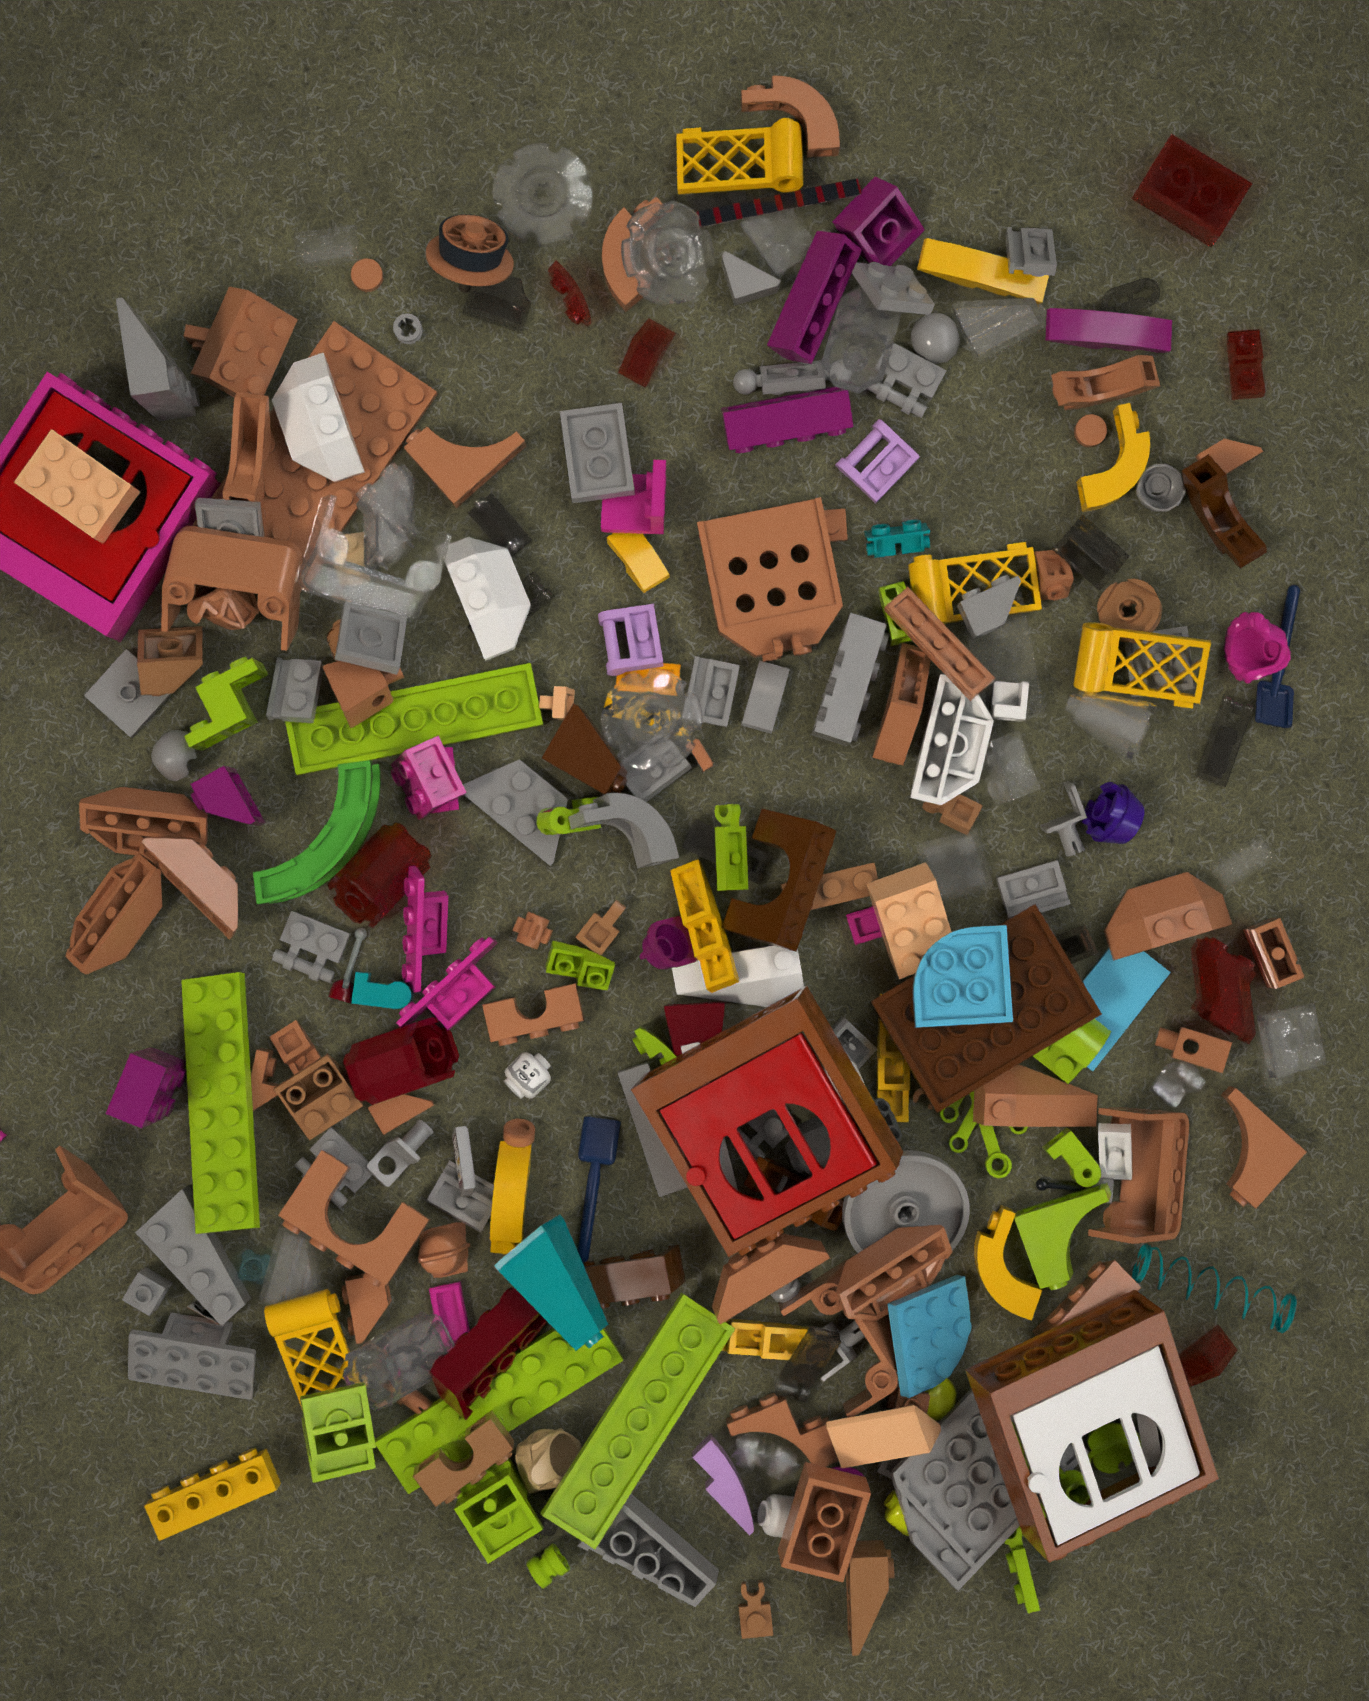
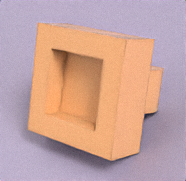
M554 686L553 696H540L539 708L552 710V718L564 720L574 703L575 690L568 687Z

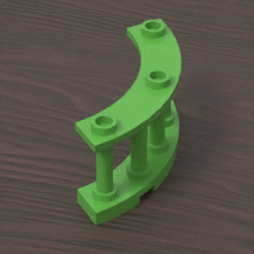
M371 760L338 764V790L334 809L328 823L325 824L309 847L295 858L279 866L253 872L257 905L285 902L314 891L335 877L354 858L363 845L377 813L381 787L380 764L372 765Z

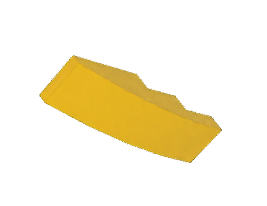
M929 238L924 239L917 270L964 287H978L1002 296L1011 295L1035 304L1043 303L1049 275L1036 277L1031 274H1023V270H1014V274L1009 273L1007 258Z
M697 859L670 870L682 922L689 931L694 956L700 961L706 989L713 993L739 983L726 931L722 929L723 922L701 861Z
M878 1017L877 1098H882L889 1103L897 1122H909L910 1069Z
M728 1319L725 1321L735 1328L722 1351H726L728 1354L760 1356L762 1359L824 1362L826 1335L822 1329L741 1319Z

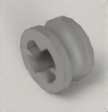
M401 314L393 324L394 334L402 343H415L422 335V325L413 314ZM406 321L413 322V328L416 330L415 333L411 335L409 332L408 337L403 336V331L400 328L401 324L405 323L407 325Z

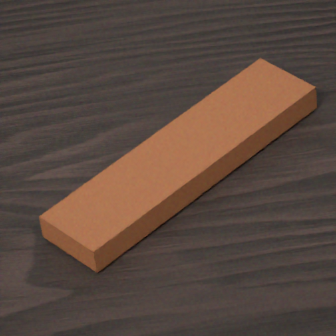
M909 587L884 607V611L970 701L994 681L995 677Z

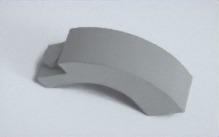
M607 793L594 799V803L578 807L579 812L568 817L571 829L607 824L622 831L631 843L637 869L664 864L679 858L673 834L666 821L650 804L635 796L624 793Z

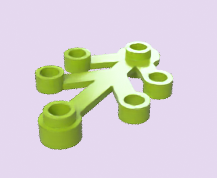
M974 1091L969 1094L972 1104L957 1133L953 1134L948 1141L950 1149L955 1153H962L967 1149V1140L976 1125V1122H973ZM964 1097L948 1106L955 1111L953 1118L946 1119L943 1116L945 1108L939 1111V1116L944 1122L952 1123L957 1120L959 1116L958 1107ZM979 1124L988 1157L985 1160V1168L991 1176L1003 1178L1011 1171V1160L1000 1151L993 1126ZM1008 1126L1017 1135L1025 1133L1028 1127H1023V1129L1016 1131L1013 1127ZM957 1137L964 1140V1145L960 1149H955L952 1145L953 1140ZM996 1158H1000L1003 1161V1167L1000 1170L992 1168V1162Z

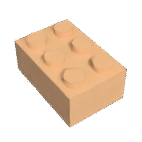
M52 429L14 481L18 486L102 544L107 540L140 493L135 487Z
M926 862L866 884L888 956L899 979L915 974L919 962L927 950L939 939L952 933L937 881Z

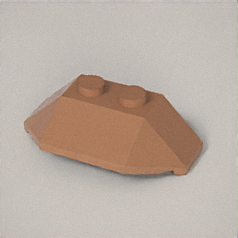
M119 787L83 798L79 802L80 830L86 834L90 833L97 841L115 853L137 855L140 853V843L146 837L192 839L198 845L200 843L206 845L208 842V816L203 810H199L184 794Z
M147 837L143 839L140 843L139 852L159 868L161 873L230 940L238 928V883L235 882L236 877L226 866L220 867L212 859L211 851L201 843L198 845L192 839Z
M140 853L133 856L132 859L111 868L76 917L73 925L70 948L67 949L65 957L82 973L87 975L127 957L162 908L161 870Z
M1185 872L1126 890L1112 918L1106 925L1104 933L1114 961L1232 925L1223 894L1190 873Z
M942 1225L897 1228L845 1262L836 1290L845 1316L848 1319L856 1318L878 1321L888 1314V1303L930 1286L941 1270L944 1260L948 1259L953 1252L945 1228Z
M783 1233L771 1241H767L766 1238L758 1241L757 1246L745 1255L740 1256L737 1253L732 1256L728 1263L723 1266L712 1305L719 1324L724 1323L830 1259L822 1242Z

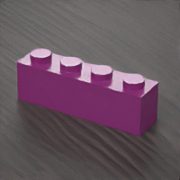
M824 231L816 232L767 343L769 348L783 358L812 364L862 251L847 236Z
M845 385L721 408L727 446L729 450L735 449V453L753 451V446L766 444V447L769 448L782 446L785 444L784 440L797 438L798 442L810 441L816 438L815 434L825 432L828 433V436L842 435L846 433L847 428L854 427L849 392Z

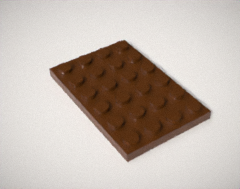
M1036 904L1000 924L1007 925L1013 1022L915 1028L913 1007L914 976L870 1001L936 1113L1102 1015Z

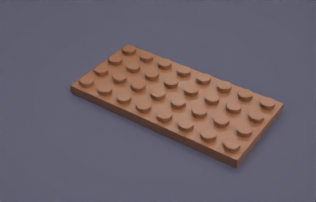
M333 321L309 357L320 353L325 354L365 473L335 483L294 462L291 458L275 408L270 412L271 449L263 469L265 495L261 503L264 537L290 541L299 547L302 553L300 592L332 548L333 538L341 535L438 394L437 391L335 321ZM227 476L211 499H223V488ZM197 519L192 526L198 527Z

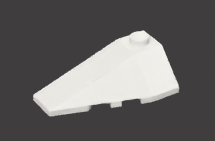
M774 945L732 952L740 982L713 993L706 989L699 960L685 966L672 968L676 993L678 995L768 1007L804 987L798 949L794 952Z

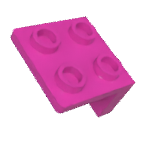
M653 459V472L647 471L646 475L632 474L635 495L602 499V532L664 534L666 460Z
M439 736L405 750L391 764L393 768L391 769L392 778L397 786H402L407 796L405 798L406 806L412 815L416 814L418 820L425 818L435 808L467 793Z

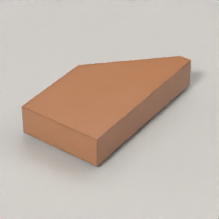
M1223 439L1195 457L1197 460H1200L1209 454L1221 469L1228 474L1261 454L1263 450L1261 447Z
M404 1094L368 1107V1110L384 1135L435 1104L429 1099Z

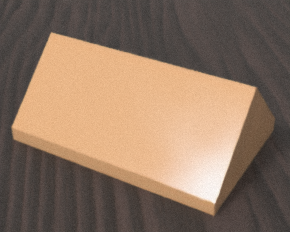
M915 1405L826 1422L827 1430L841 1468L930 1453L941 1432V1425Z

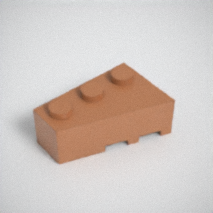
M1115 1260L1103 1263L1099 1261L1088 1271L1089 1277L1083 1283L1075 1286L1069 1292L1067 1298L1032 1332L1037 1336L1133 1290L1139 1291L1141 1286Z

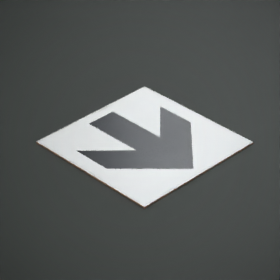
M194 1302L187 1306V1308L219 1325L205 1308Z

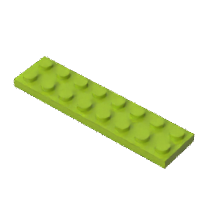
M531 663L390 691L393 697V702L352 728H350L338 702L317 706L314 724L285 721L297 776L338 768V764L373 761L401 755L405 750L436 736H439L443 746L544 725Z
M236 972L181 980L195 1234L260 1228L245 973Z
M681 1293L540 1512L541 1515L593 1549H596L735 1328L726 1322L719 1324L713 1313Z
M552 1328L531 1341L525 1350L518 1349L515 1351L516 1356L511 1367L506 1373L501 1372L495 1375L490 1384L492 1390L484 1399L481 1396L476 1398L469 1407L473 1413L467 1420L440 1398L433 1402L426 1410L422 1409L421 1413L412 1415L375 1438V1445L406 1492L410 1494L420 1488L413 1478L415 1467L441 1448L445 1455L453 1461H458L473 1451L465 1440L466 1429L491 1410L505 1429L510 1432L621 1363L623 1357L605 1328L600 1331L604 1337L589 1349L584 1344L577 1351Z

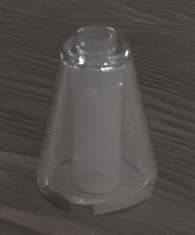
M1080 690L1077 695L1073 693L1070 695L1065 711L1069 712L1068 719L1124 760L1133 762L1134 754H1138L1152 724L1148 722L1151 714L1155 715L1158 705L1148 701Z

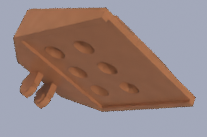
M821 497L697 522L718 634L754 658L762 657L763 662L781 659L783 652L793 651L794 656L811 653L812 647L817 646L843 607ZM795 548H803L808 554V559L803 563H797L792 559L791 551ZM763 554H773L777 559V565L772 569L764 568L760 564V557ZM734 560H741L745 563L747 570L742 575H734L729 570V564ZM804 584L811 585L815 590V597L811 600L802 599L799 596L798 588ZM771 591H780L784 595L785 602L780 606H773L768 602L767 595ZM739 598H750L754 603V608L750 612H741L736 606Z

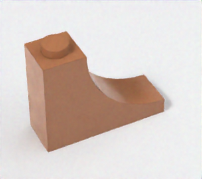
M426 427L422 431L417 429L406 439L408 444L404 446V449L450 502L458 508L526 447V443L516 431L510 437L493 445L465 447L440 438Z
M905 643L901 645L873 753V758L902 766L904 765L923 709L931 659L917 646Z
M1229 1086L1221 1096L1229 1103L1236 1114L1241 1129L1242 1148L1238 1165L1226 1185L1232 1189L1229 1195L1242 1207L1249 1204L1256 1209L1307 1152L1238 1089Z

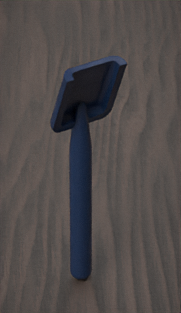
M1297 585L1288 587L1280 626L1286 634L1288 647H1290L1300 595V588ZM1285 668L1272 674L1271 682L1260 681L1257 684L1255 721L1257 723L1281 728L1292 727L1294 691L1290 686L1281 684Z
M584 1117L578 1158L583 1162H590L591 1166L587 1178L577 1249L582 1263L588 1261L601 1164L612 1165L616 1160L621 1122L594 1117Z

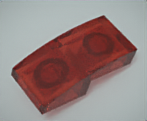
M556 260L548 269L549 277L551 278L549 283L561 295H564L566 292L568 293L563 299L564 307L567 309L564 312L565 315L576 325L582 322L588 327L592 321L585 298L572 276Z
M1259 329L1228 332L1227 352L1232 400L1263 397L1266 392L1261 366L1264 356Z

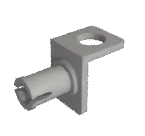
M1067 781L1064 782V786L1074 812L1042 824L1040 828L1047 834L1058 831L1065 855L1072 856L1076 855V850L1078 853L1085 850L1075 824L1086 819L1087 816L1076 786Z
M417 1120L416 1124L402 1139L397 1137L388 1140L366 1164V1169L385 1187H389L408 1165L419 1162L421 1158L415 1152L433 1134V1130L422 1120ZM383 1157H390L395 1162V1170L390 1175H384L379 1171L378 1163Z
M855 1320L841 1331L833 1322L822 1328L824 1334L844 1360L820 1378L823 1382L858 1357L852 1346L865 1336L861 1330H858L859 1327Z

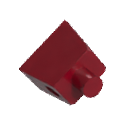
M724 1001L664 1005L675 1056L682 1054L681 1046L697 1042L702 1043L722 1032L725 1009Z

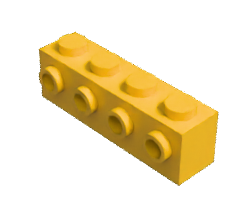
M256 1447L238 1455L240 1460L232 1464H228L227 1460L221 1461L209 1468L211 1473L199 1477L198 1473H194L180 1480L181 1486L170 1490L169 1485L152 1492V1498L144 1507L158 1540L161 1541L276 1491L281 1482L267 1449L259 1452Z

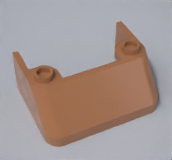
M196 526L181 528L173 540L162 585L161 631H169L180 613L181 605L189 603L194 597L196 585L258 594L257 605L261 614L268 619L282 621L281 650L287 651L298 630L302 568V553L299 547L290 541Z
M1127 1107L1099 1108L1098 1114L1112 1116L1111 1124H1131L1132 1180L1121 1179L1119 1201L1112 1202L1103 1214L1105 1228L1089 1229L1088 1236L1131 1244L1175 1239L1180 1231L1189 1136V1119L1187 1115L1173 1111Z
M62 1146L57 1147L55 1150L65 1169L61 1181L68 1191L23 1229L13 1224L0 1225V1277L29 1294H39L48 1290L121 1229L128 1219L122 1203L92 1167Z
M847 1260L802 1287L799 1293L789 1301L779 1302L782 1315L786 1316L809 1300H812L815 1307L826 1315H833L843 1310L836 1290ZM889 1313L878 1321L854 1319L880 1361L872 1365L865 1374L867 1389L843 1404L848 1418L863 1412L891 1394L899 1386Z

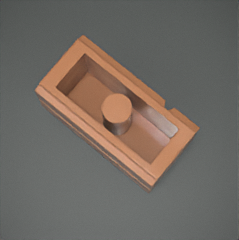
M1270 918L1243 929L1267 988L1277 989L1304 978L1300 965L1296 964L1297 957L1281 918Z

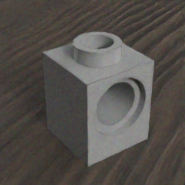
M145 1267L137 1273L122 1300L150 1316L157 1311L173 1282Z

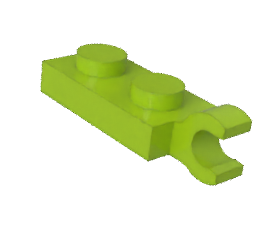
M739 804L715 806V817L721 823V827H715L717 891L749 890L746 826H739L741 814Z
M1019 1526L1004 1542L1009 1545L1011 1553L1005 1554L1010 1574L1016 1572L1018 1584L1013 1585L1017 1603H1023L1027 1613L1040 1611L1022 1542V1531Z

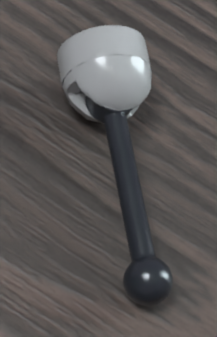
M1040 1178L1036 1182V1187L1040 1191H1044L1047 1188L1073 1191L1091 1188L1077 1184L1048 1182L1044 1178ZM1100 1178V1181L1094 1186L1108 1182L1112 1195L1109 1202L1106 1203L1111 1204L1113 1199V1178Z

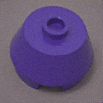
M1107 782L1100 786L1103 792L1096 801H1088L1084 810L1087 818L1083 819L1082 823L1087 825L1088 830L1086 833L1091 835L1092 839L1096 842L1125 844L1140 829L1144 818V806L1126 785Z

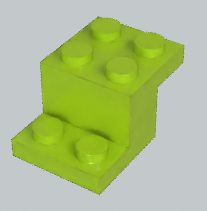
M242 657L230 664L231 669L219 674L218 671H215L201 679L202 684L195 688L212 722L209 723L208 720H203L190 727L191 733L184 736L190 748L203 751L258 723L241 689L269 675L263 663L253 658L248 660L247 657Z
M364 1382L300 1396L303 1418L301 1420L313 1483L376 1468L373 1448H376Z
M473 1451L456 1462H462L469 1459L472 1456ZM510 1458L499 1466L495 1463L485 1470L487 1474L476 1484L471 1485L469 1482L462 1487L454 1508L488 1564L543 1530L541 1521L527 1500L528 1491Z

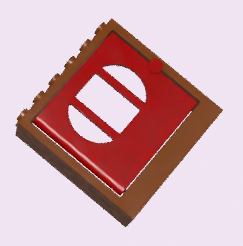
M807 985L649 1071L631 1088L635 1098L728 1257L737 1252L740 1256L747 1254L757 1246L756 1242L764 1238L767 1241L774 1240L784 1233L783 1228L791 1224L798 1227L812 1218L810 1214L820 1209L823 1213L833 1209L840 1203L839 1199L847 1195L854 1198L868 1189L866 1185L876 1180L879 1183L889 1180L896 1174L895 1170L900 1165L899 1162L903 1155L902 1148ZM803 1031V1032L805 1033L806 1037L808 1038L810 1044L812 1045L813 1049L815 1050L817 1056L819 1057L821 1063L823 1064L824 1068L826 1069L828 1075L830 1076L832 1082L834 1083L835 1087L837 1088L839 1094L841 1095L842 1099L844 1100L846 1106L848 1107L850 1113L852 1114L853 1118L855 1119L857 1125L859 1126L860 1130L862 1131L864 1137L866 1138L868 1144L870 1145V1147H871V1149L873 1150V1152H874L875 1156L877 1157V1159H875L874 1155L872 1154L871 1150L869 1149L867 1143L865 1142L863 1136L861 1135V1133H860V1131L858 1130L856 1124L854 1123L853 1119L851 1118L849 1112L847 1111L845 1105L843 1104V1102H842V1100L840 1099L838 1093L836 1092L835 1088L833 1087L831 1081L829 1080L827 1074L825 1073L824 1069L822 1068L820 1062L818 1061L817 1057L815 1056L813 1050L811 1049V1047H810L809 1043L807 1042L806 1038L804 1037L803 1033H800V1032ZM786 1103L800 1105L809 1109L825 1125L831 1146L830 1156L825 1167L820 1166L788 1111ZM772 1109L777 1112L812 1172V1176L777 1194L772 1190L737 1129ZM725 1136L730 1138L764 1199H756L740 1193L726 1179L720 1164V1148Z

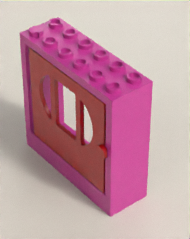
M46 372L0 444V531L112 602L146 549H149L114 604L1 533L0 569L100 633L121 642L165 574L176 534L181 528L192 526L197 519L195 509L197 498H211L221 483L215 479L217 473L199 459L194 457L192 462H190V456L184 450L168 440L163 445L164 439L141 423L136 428L138 423L118 408L113 407L109 411L111 406L105 403L103 399L89 390L85 391L64 374L59 373L55 377L51 373ZM74 403H77L78 405L82 406L83 408H85V409L88 410L89 412L93 413L94 415H96L97 417L101 418L102 420H104V421L107 422L108 424L112 425V426L115 427L116 429L120 430L121 432H123L124 434L128 435L129 437H131V438L134 439L135 441L139 442V443L142 444L143 446L147 447V448L150 449L151 451L155 452L156 454H158V455L161 456L162 458L166 459V460L169 461L170 463L174 464L175 466H177V467L180 468L181 470L185 471L186 473H188L189 475H191V476L194 477V478L192 479L191 483L189 484V486L187 487V489L185 490L184 494L182 495V497H181L180 500L178 501L177 505L175 506V508H174L173 511L171 512L170 516L168 517V519H167L166 522L164 523V525H163V527L161 528V530L159 531V533H158V530L160 529L161 525L163 524V522H164L165 519L167 518L168 514L170 513V511H171L172 508L174 507L175 503L177 502V500H178L179 497L181 496L182 492L184 491V489H185L186 486L188 485L189 481L191 480V477L188 476L187 474H185L184 472H182L181 470L177 469V468L174 467L173 465L169 464V463L166 462L165 460L161 459L160 457H158V456L155 455L154 453L150 452V451L147 450L146 448L142 447V446L139 445L138 443L134 442L133 440H131V439L128 438L127 436L123 435V434L120 433L119 431L115 430L114 428H112V427L109 426L108 424L104 423V422L101 421L100 419L96 418V417L93 416L92 414L88 413L87 411H85L84 409H82L81 407L77 406V405L74 404ZM51 429L62 437L83 434V438L77 447L85 453L88 452L94 441H98L130 461L129 467L122 476V479L130 485L138 472H143L147 485V497L142 512L129 526L112 532L104 544L92 538L14 483Z

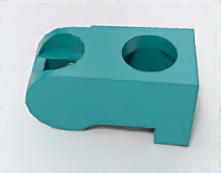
M355 972L351 1004L402 1009L412 1002L414 992L408 983L404 981H395L391 984L370 981L371 973Z

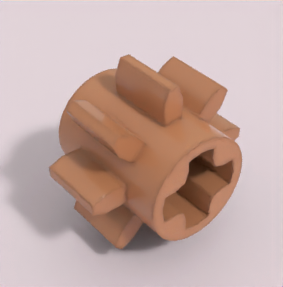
M529 911L525 919L518 917L513 927V931L519 933L516 941L537 950L540 943L547 945L553 930L547 928L550 920Z

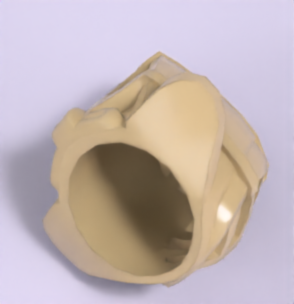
M562 1428L557 1430L539 1429L517 1445L516 1464L528 1493L553 1489L558 1486L582 1448L578 1439L563 1431Z

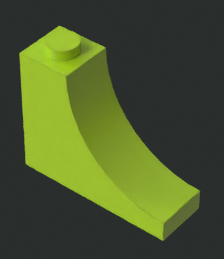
M1108 1182L1029 1206L1016 1212L1014 1219L1040 1289L1049 1287L1050 1290H1056L1068 1285L1067 1281L1073 1275L1070 1259V1242L1073 1230L1088 1212L1103 1203L1109 1202L1112 1193Z

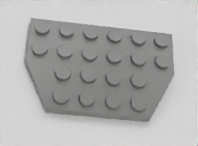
M972 1388L938 1422L941 1425V1432L931 1452L904 1457L890 1471L911 1543L957 1591L963 1587L1019 1527ZM1072 1443L1065 1449L1060 1461V1468L1064 1472L1073 1470L1078 1465ZM1037 1493L1039 1502H1040V1504H1041V1500H1040L1039 1494Z

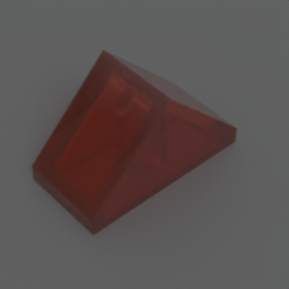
M648 318L632 338L618 373L646 388L676 333Z
M1216 1325L1178 1354L1189 1387L1220 1376L1237 1352V1348L1219 1325Z

